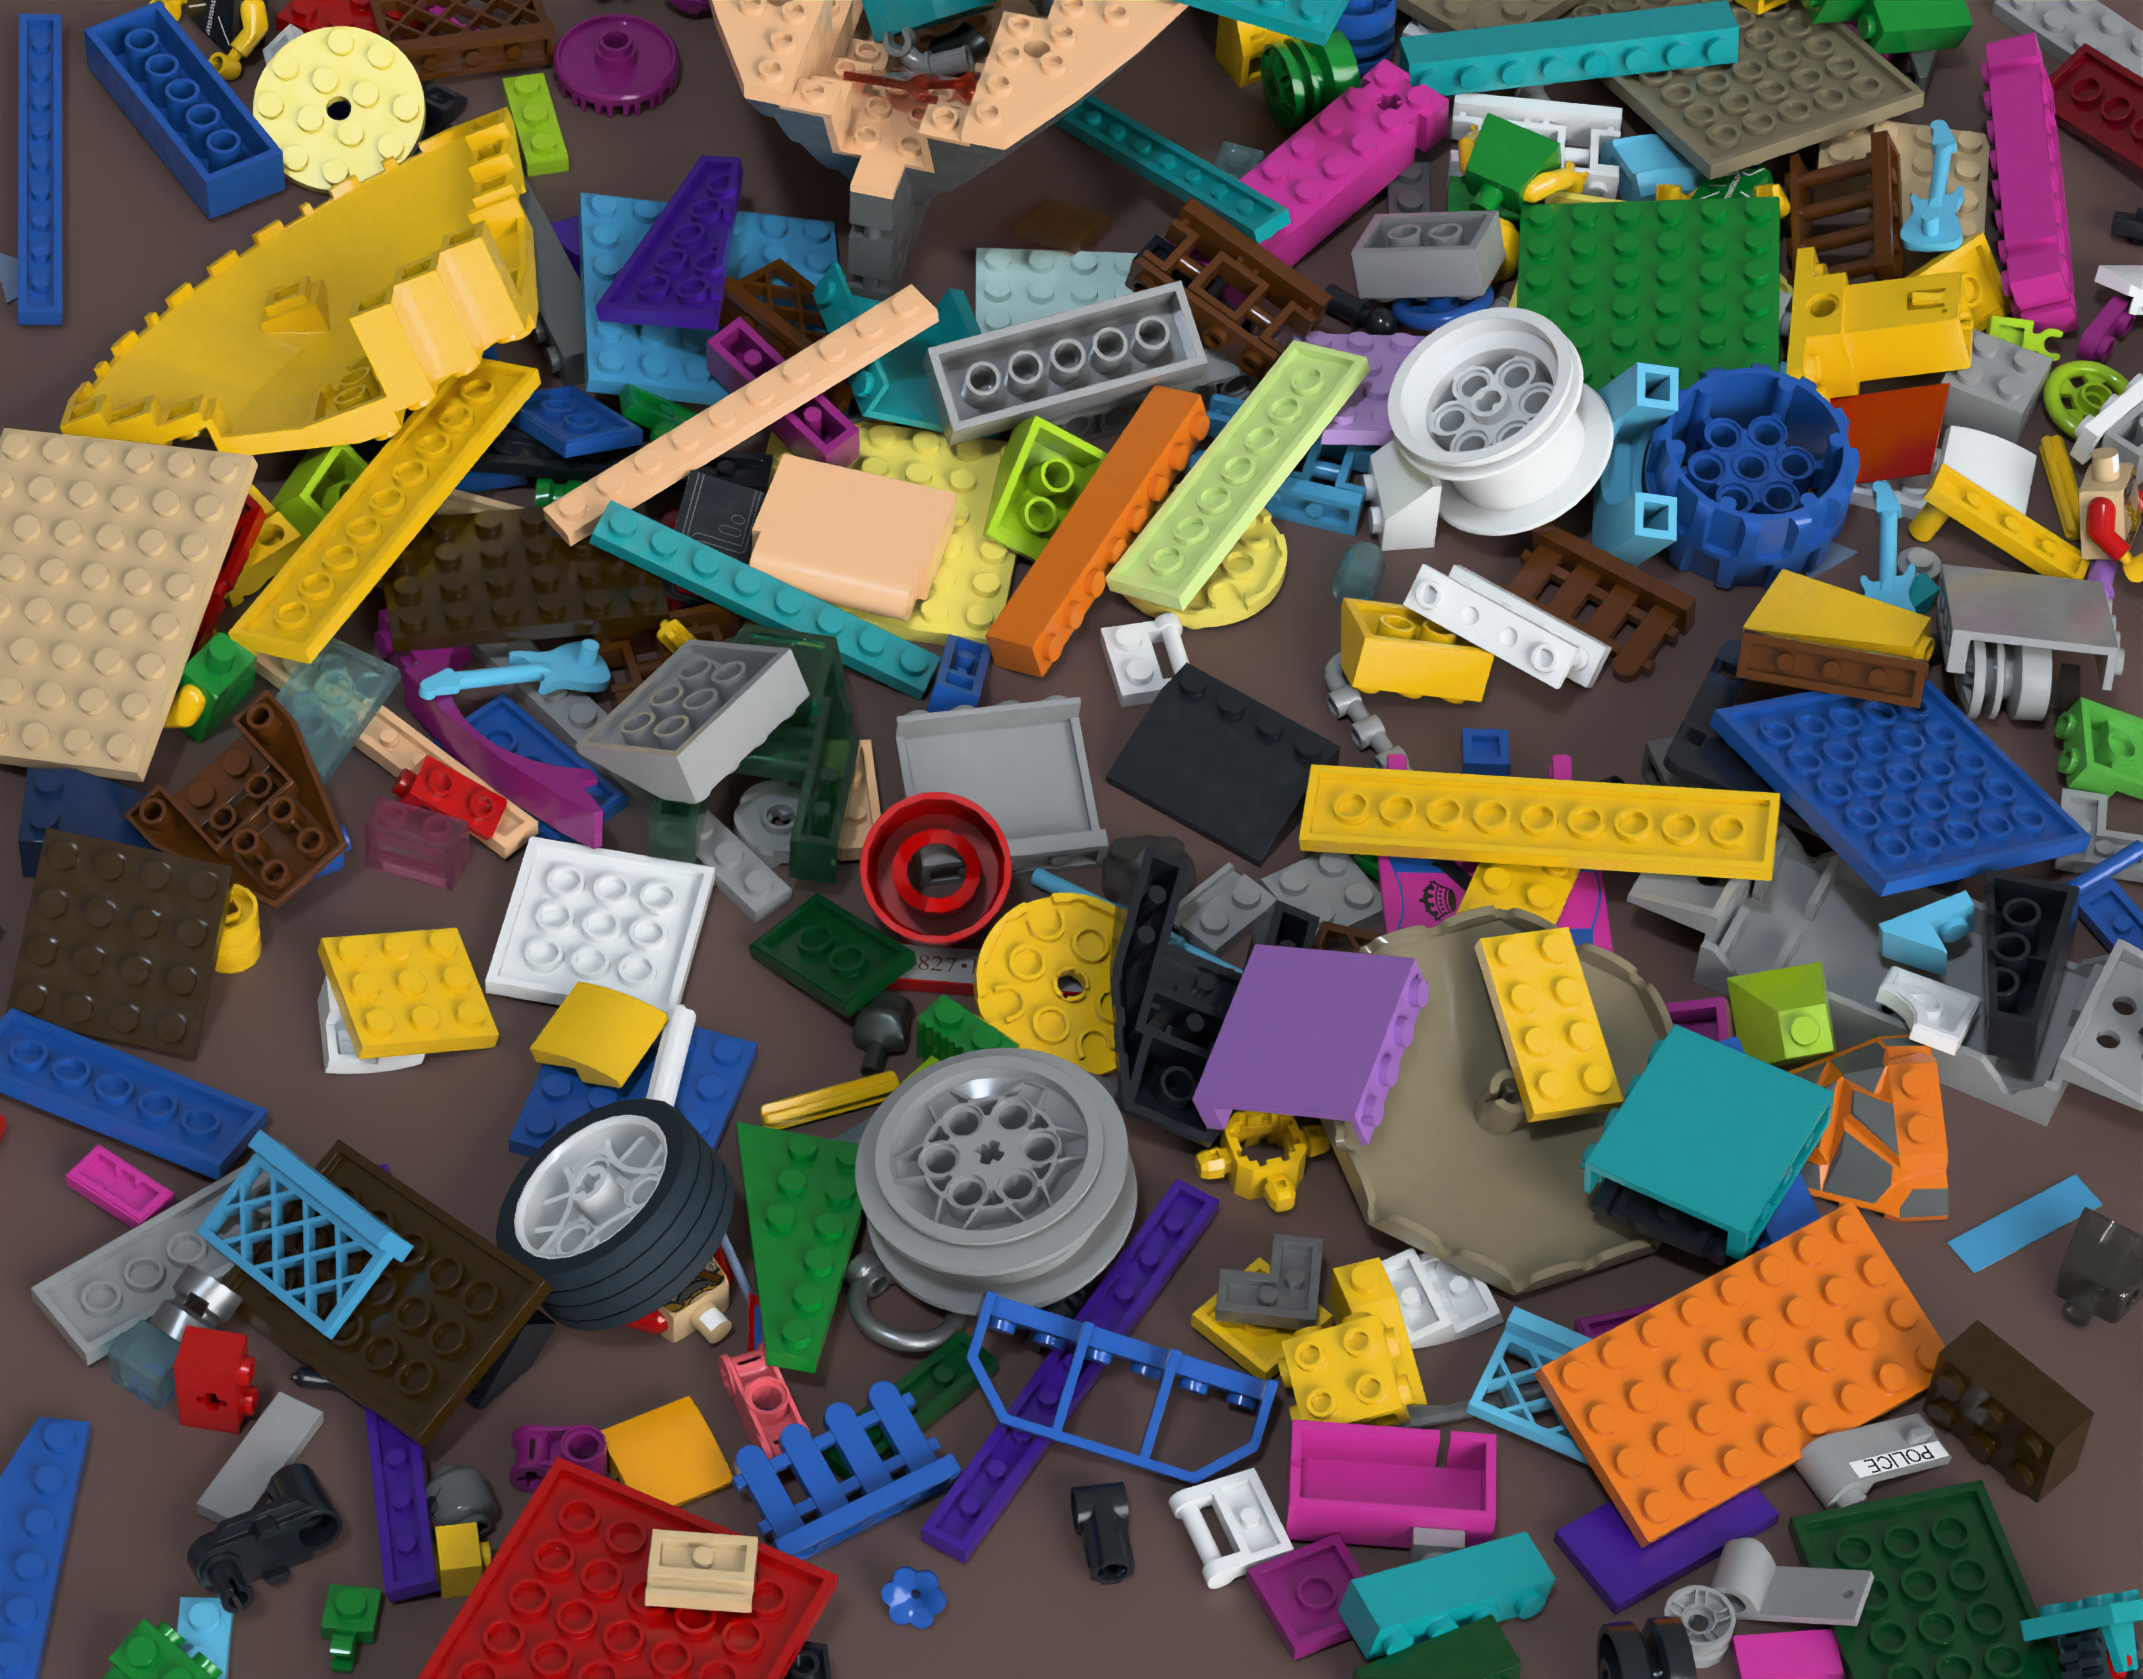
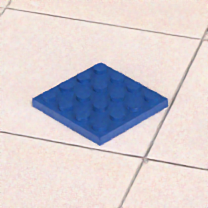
M694 1026L674 1108L684 1115L710 1147L717 1152L758 1056V1043ZM663 1029L621 1088L584 1083L581 1081L575 1068L543 1063L508 1140L509 1152L531 1158L549 1138L568 1123L591 1110L616 1101L646 1098Z

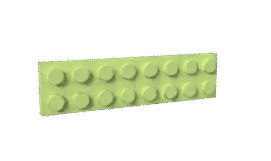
M1293 340L1105 577L1109 590L1184 611L1371 369L1367 357Z

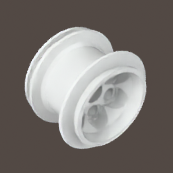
M1499 307L1483 309L1458 317L1436 329L1424 338L1403 361L1391 384L1388 397L1389 422L1394 440L1401 454L1417 470L1441 480L1442 490L1439 516L1457 529L1477 535L1504 536L1517 534L1545 525L1566 513L1585 497L1602 475L1610 458L1614 439L1613 421L1609 409L1601 396L1594 389L1583 383V366L1573 343L1552 321L1536 312L1521 308Z

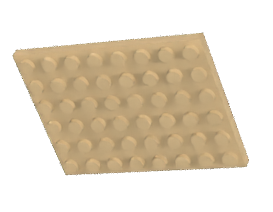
M12 428L3 429L0 437V764L44 769H76L99 777L144 782L255 476L258 464L253 455Z

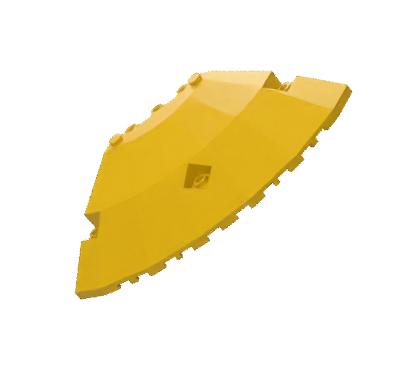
M504 107L448 128L417 143L421 152L400 163H397L394 156L380 161L384 170L359 182L356 174L347 177L327 189L331 197L329 200L313 209L310 203L305 202L299 206L302 216L283 226L281 220L273 221L251 235L255 244L238 256L236 250H230L207 266L206 269L210 276L194 288H192L189 282L183 283L165 298L169 307L159 317L156 312H149L144 317L148 326L137 335L135 330L128 331L111 346L110 349L114 355L109 364L107 360L99 362L93 369L98 377L93 384L90 381L83 382L68 400L60 424L62 433L172 446L173 440L180 438L181 441H186L194 437L212 438L217 450L220 452L247 455L357 444L373 438L375 441H382L394 436L402 428L407 408L409 410H417L425 407L436 397L438 385L451 375L460 377L475 370L478 364H481L483 352L494 343L504 344L520 340L529 335L532 329L536 328L538 296L533 229L519 201V196L526 192L515 125L508 108Z

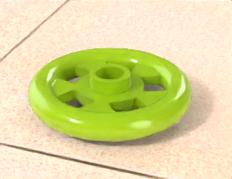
M2087 360L2071 361L2058 366L2049 374L2043 388V400L2053 422L2064 433L2077 440L2078 437L2074 435V432L2078 425L2089 414L2096 417L2103 404L2113 395L2108 387L2118 396L2124 394L2123 392L2129 381L2119 372L2104 364ZM2082 378L2085 384L2076 389L2070 380ZM2061 398H2070L2073 409H2066Z

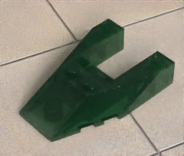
M744 624L730 643L791 648L810 695L796 708L795 713L790 718L782 721L768 735L767 740L762 745L754 748L732 773L803 783L790 838L788 878L835 884L843 850L860 750L859 737L856 736L853 723L851 701L848 700L845 687L846 679L837 638L834 636ZM711 793L706 799L697 804L663 800L654 796L649 816L648 857L695 864Z

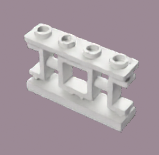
M1477 93L1455 95L1450 139L1460 140L1470 132L1471 124L1478 125V130L1480 131L1487 114H1493L1559 142L1561 148V168H1564V164L1567 161H1571L1575 165L1587 166V168H1574L1575 172L1582 173L1587 171L1589 173L1585 187L1579 194L1616 199L1619 183V166L1598 164V156L1601 154L1602 142L1620 138L1622 108ZM1565 145L1588 147V149L1565 147ZM1451 149L1447 189L1449 176H1465L1460 171L1458 150Z

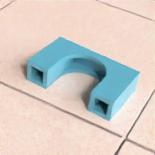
M1639 362L1597 391L1611 414L1614 439L1608 463L1602 475L1593 486L1592 545L1634 567H1637L1677 541V497L1642 493L1641 476L1644 454L1652 432L1660 423L1678 412L1679 368Z

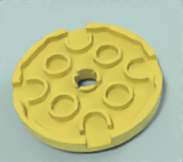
M334 26L305 33L287 43L272 57L258 80L253 100V116L283 151L284 176L302 188L321 194H329L327 189L351 175L356 174L360 182L383 171L384 168L380 161L394 156L397 163H400L412 157L417 150V143L421 141L423 135L426 105L423 89L414 67L395 45L367 30L347 26ZM345 100L351 106V113L343 120H334L328 116L327 109L335 102Z
M1179 484L1172 485V491H1168L1165 499L1157 505L1147 520V524ZM1263 508L1184 611L1127 595L1123 596L1147 616L1157 618L1165 613H1174L1179 617L1182 626L1189 629L1217 627L1239 622L1262 610L1272 601L1281 588L1287 564V545L1284 534L1279 533L1271 522L1272 515Z

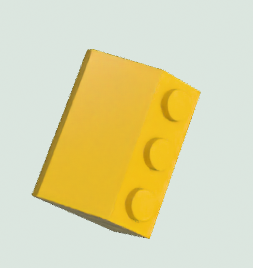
M1343 597L1341 605V667L1352 687L1369 694L1378 693L1379 690L1397 692L1411 699H1419L1422 695L1440 697L1444 701L1453 704H1462L1465 700L1482 701L1494 654L1404 605Z

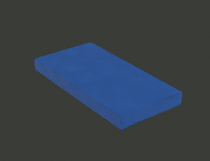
M503 692L465 717V720L481 735L514 754L550 765L591 769L597 777V784L585 789L603 810V823L628 807V797ZM435 738L433 739L435 745L457 760ZM521 808L538 821V834L535 837L574 844L578 842Z

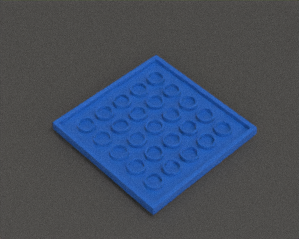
M1927 678L1920 709L1820 691H1809L1716 709L1709 723L1724 739L1725 743L1733 748L1752 767L1757 775L1762 777L1777 793H1780L1781 799L1880 897L1985 874L1986 869L2000 871L2085 852L2092 838Z

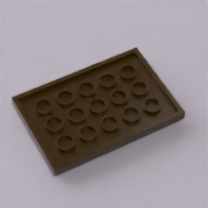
M644 502L631 509L647 517ZM536 506L523 509L486 510L477 513L432 516L380 579L393 653L661 628L660 623L663 620L667 619L669 621V610L661 577L590 544L591 535L570 547L545 520L544 507Z
M338 1139L314 1169L414 1246L404 1261L401 1263L397 1259L392 1258L332 1340L323 1335L238 1265L235 1264L221 1281V1284L243 1298L233 1314L425 1449L554 1288L546 1279ZM302 1199L286 1202L283 1206L284 1224L303 1220ZM315 1210V1217L321 1216V1214H319ZM271 1222L268 1224V1226H267L265 1229H267V1228H272ZM335 1225L315 1228L316 1250L335 1246ZM303 1232L284 1236L285 1258L304 1253ZM347 1236V1242L354 1241L349 1236ZM272 1239L253 1244L254 1265L272 1261ZM366 1250L348 1254V1276L361 1273L373 1255ZM336 1257L316 1262L317 1283L336 1279ZM304 1265L285 1269V1289L287 1291L305 1287ZM273 1272L267 1273L273 1279ZM337 1290L317 1295L318 1316L325 1321L337 1305ZM305 1298L299 1299L305 1305Z

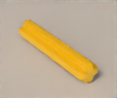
M2046 435L2041 439L2042 444L2039 446V451L2064 534L2070 541L2081 540L2079 488L2064 439L2060 435L2052 437Z
M889 1070L766 1103L760 1106L761 1123L763 1127L780 1130L881 1103L900 1086L896 1073Z

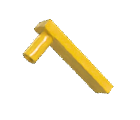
M1944 463L1933 474L1923 498L1927 501L1908 526L1909 532L1915 539L1921 542H1928L1950 516L2044 576L2083 580L2091 560L2082 559L2079 549Z

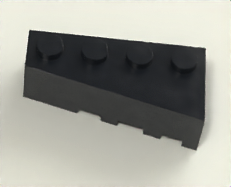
M1990 869L1985 870L1983 910L1987 1055L2035 1064L2077 927L2080 887Z

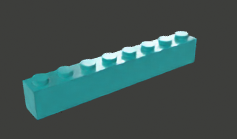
M1724 0L1399 37V68L1410 74L1411 86H1420L1424 83L1441 95L1449 96L1737 63L1739 26L1728 1Z

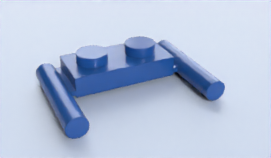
M2136 840L2065 883L2080 887L2078 916L2110 953L2118 938L2143 951V912L2119 884L2111 878L2143 859V843L2140 840Z

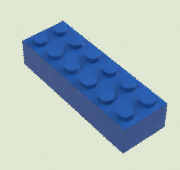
M160 0L84 29L88 68L209 220L285 189L283 151Z

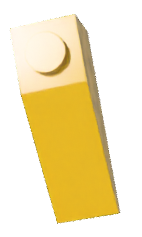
M1380 1257L1333 1268L1328 1305L1336 1324H1342V1319L1351 1314L1368 1312L1371 1315L1379 1314L1387 1328L1395 1327L1403 1356L1395 1358L1399 1375L1407 1374L1415 1400V1403L1412 1404L1428 1405L1398 1298Z

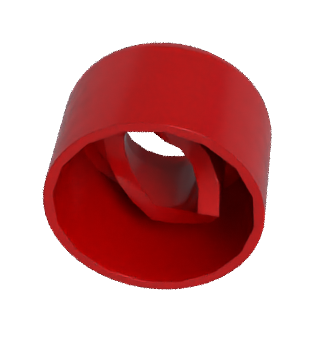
M927 792L907 797L895 803L876 820L862 848L860 877L863 891L873 913L891 933L906 942L921 946H957L985 932L1002 912L1012 883L1011 855L1001 828L994 818L981 806L959 795L945 792ZM931 844H944L955 849L961 855L966 866V877L961 888L954 894L943 898L928 897L918 893L910 885L908 866L913 855L921 848Z

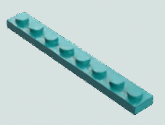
M1092 95L1054 123V125L1186 203L1192 197L1257 244L1271 238L1276 232L1291 223L1286 207Z
M612 500L608 503L591 535L590 544L920 701L940 662L941 657Z

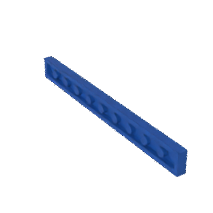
M19 13L18 325H62V14Z

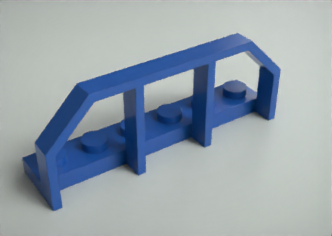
M987 1290L982 1295L976 1313L978 1315L965 1362L998 1424L1191 1485L1259 1450L1278 1381L1272 1379L1263 1380L1181 1354L1182 1351L1173 1348L1168 1350L1095 1327L1094 1323L1088 1321H1076L997 1296L996 1292ZM986 1328L1009 1335H1014L1015 1328L1035 1333L1033 1342L1056 1350H1062L1064 1343L1075 1346L1051 1427L1007 1413L978 1358ZM1084 1358L1104 1365H1110L1112 1358L1131 1364L1130 1373L1158 1381L1160 1373L1162 1374L1138 1455L1062 1431ZM1174 1378L1179 1379L1177 1387L1182 1390L1206 1396L1208 1388L1227 1394L1226 1403L1242 1409L1254 1411L1256 1403L1259 1404L1247 1444L1208 1465L1190 1472L1149 1459Z

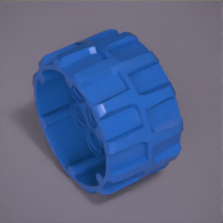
M1752 363L1751 368L1724 370L1720 367L1712 368L1702 372L1700 380L1688 389H1678V412L1660 423L1652 432L1641 476L1642 493L1677 497V541L1665 549L1670 554L1669 562L1680 571L1690 570L1706 579L1714 581L1713 587L1729 591L1734 586L1762 585L1764 591H1767L1782 569L1797 574L1802 570L1811 573L1824 563L1831 540L1841 534L1860 467V455L1857 448L1849 446L1847 435L1850 420L1841 407L1835 409L1829 401L1816 391V383L1803 376L1799 380L1773 371L1768 364ZM1683 460L1688 462L1687 466L1681 467ZM1809 488H1815L1814 492L1808 493Z

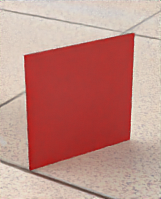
M1950 383L1830 399V404L1835 409L1841 407L1850 420L1847 435L1849 446L1857 448L1860 455V467L1855 484L1931 474Z

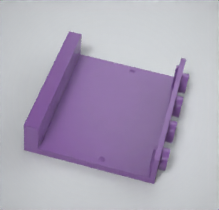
M1255 944L1192 1099L1206 1128L1225 1130L1233 1109L1350 1121L1361 1145H1368L1375 1126H1379L1383 1119L1384 1102L1389 1089L1398 1080L1399 1063L1405 1047H1409L1413 1041L1414 1024L1420 1008L1425 1007L1428 1001V981H1425L1416 959Z

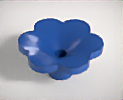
M901 1566L894 1573L893 1580L887 1582L881 1591L882 1600L890 1606V1619L898 1625L911 1623L919 1629L929 1627L934 1621L935 1614L942 1612L947 1603L945 1593L938 1588V1576L929 1569L917 1571L911 1566Z

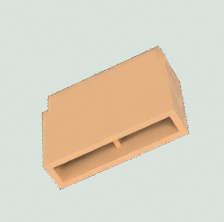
M783 453L752 528V555L749 566L824 602L908 621L917 598L927 599L955 526L957 493Z

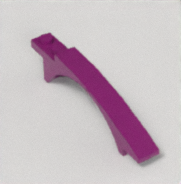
M386 609L378 611V631L374 634L377 650L383 658L387 657L396 668L400 680L404 683V705L446 751L499 794L559 832L592 849L602 847L603 810L585 789L597 784V777L592 770L550 765L514 754L496 745L475 730L462 716L451 695L436 696L432 700L421 698L418 691L422 680L446 668H452L454 672L461 671L471 660L469 646L393 653Z

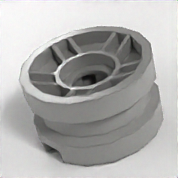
M1690 1585L1676 1590L1668 1598L1663 1616L1675 1615L1680 1617L1692 1646L1696 1668H1708L1718 1664L1727 1655L1736 1624L1735 1610L1726 1596L1716 1589L1707 1586ZM1692 1625H1698L1699 1631L1693 1630Z

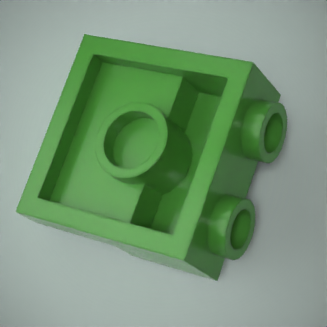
M2080 697L2067 712H2063L2060 715L2055 726V736L2063 739L2064 750L2058 760V770L2066 774L2067 788L2106 794L2108 799L2118 791L2143 800V719Z

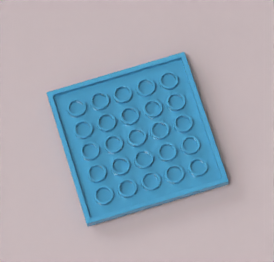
M580 192L577 206L585 391L619 395L629 383L670 401L713 405L730 395L731 392L707 370L706 341L723 329L720 325L718 330L681 327L662 328L643 324L624 325L617 322L599 321L595 306L663 211L667 202ZM737 211L727 277L730 276L737 281L781 258L817 287L818 281L823 278L833 262L838 263L835 222ZM778 276L770 279V283L773 285L791 288L790 285ZM754 295L763 302V296ZM772 298L775 305L793 308V301ZM802 303L803 310L820 312L815 305ZM786 320L789 324L795 327V321ZM804 323L805 330L825 333V327ZM850 403L847 407V410L844 413H842L844 416H848Z

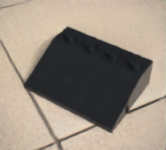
M1186 662L1160 690L1106 775V782L1260 868L1302 821L1311 764L1338 766L1341 747Z

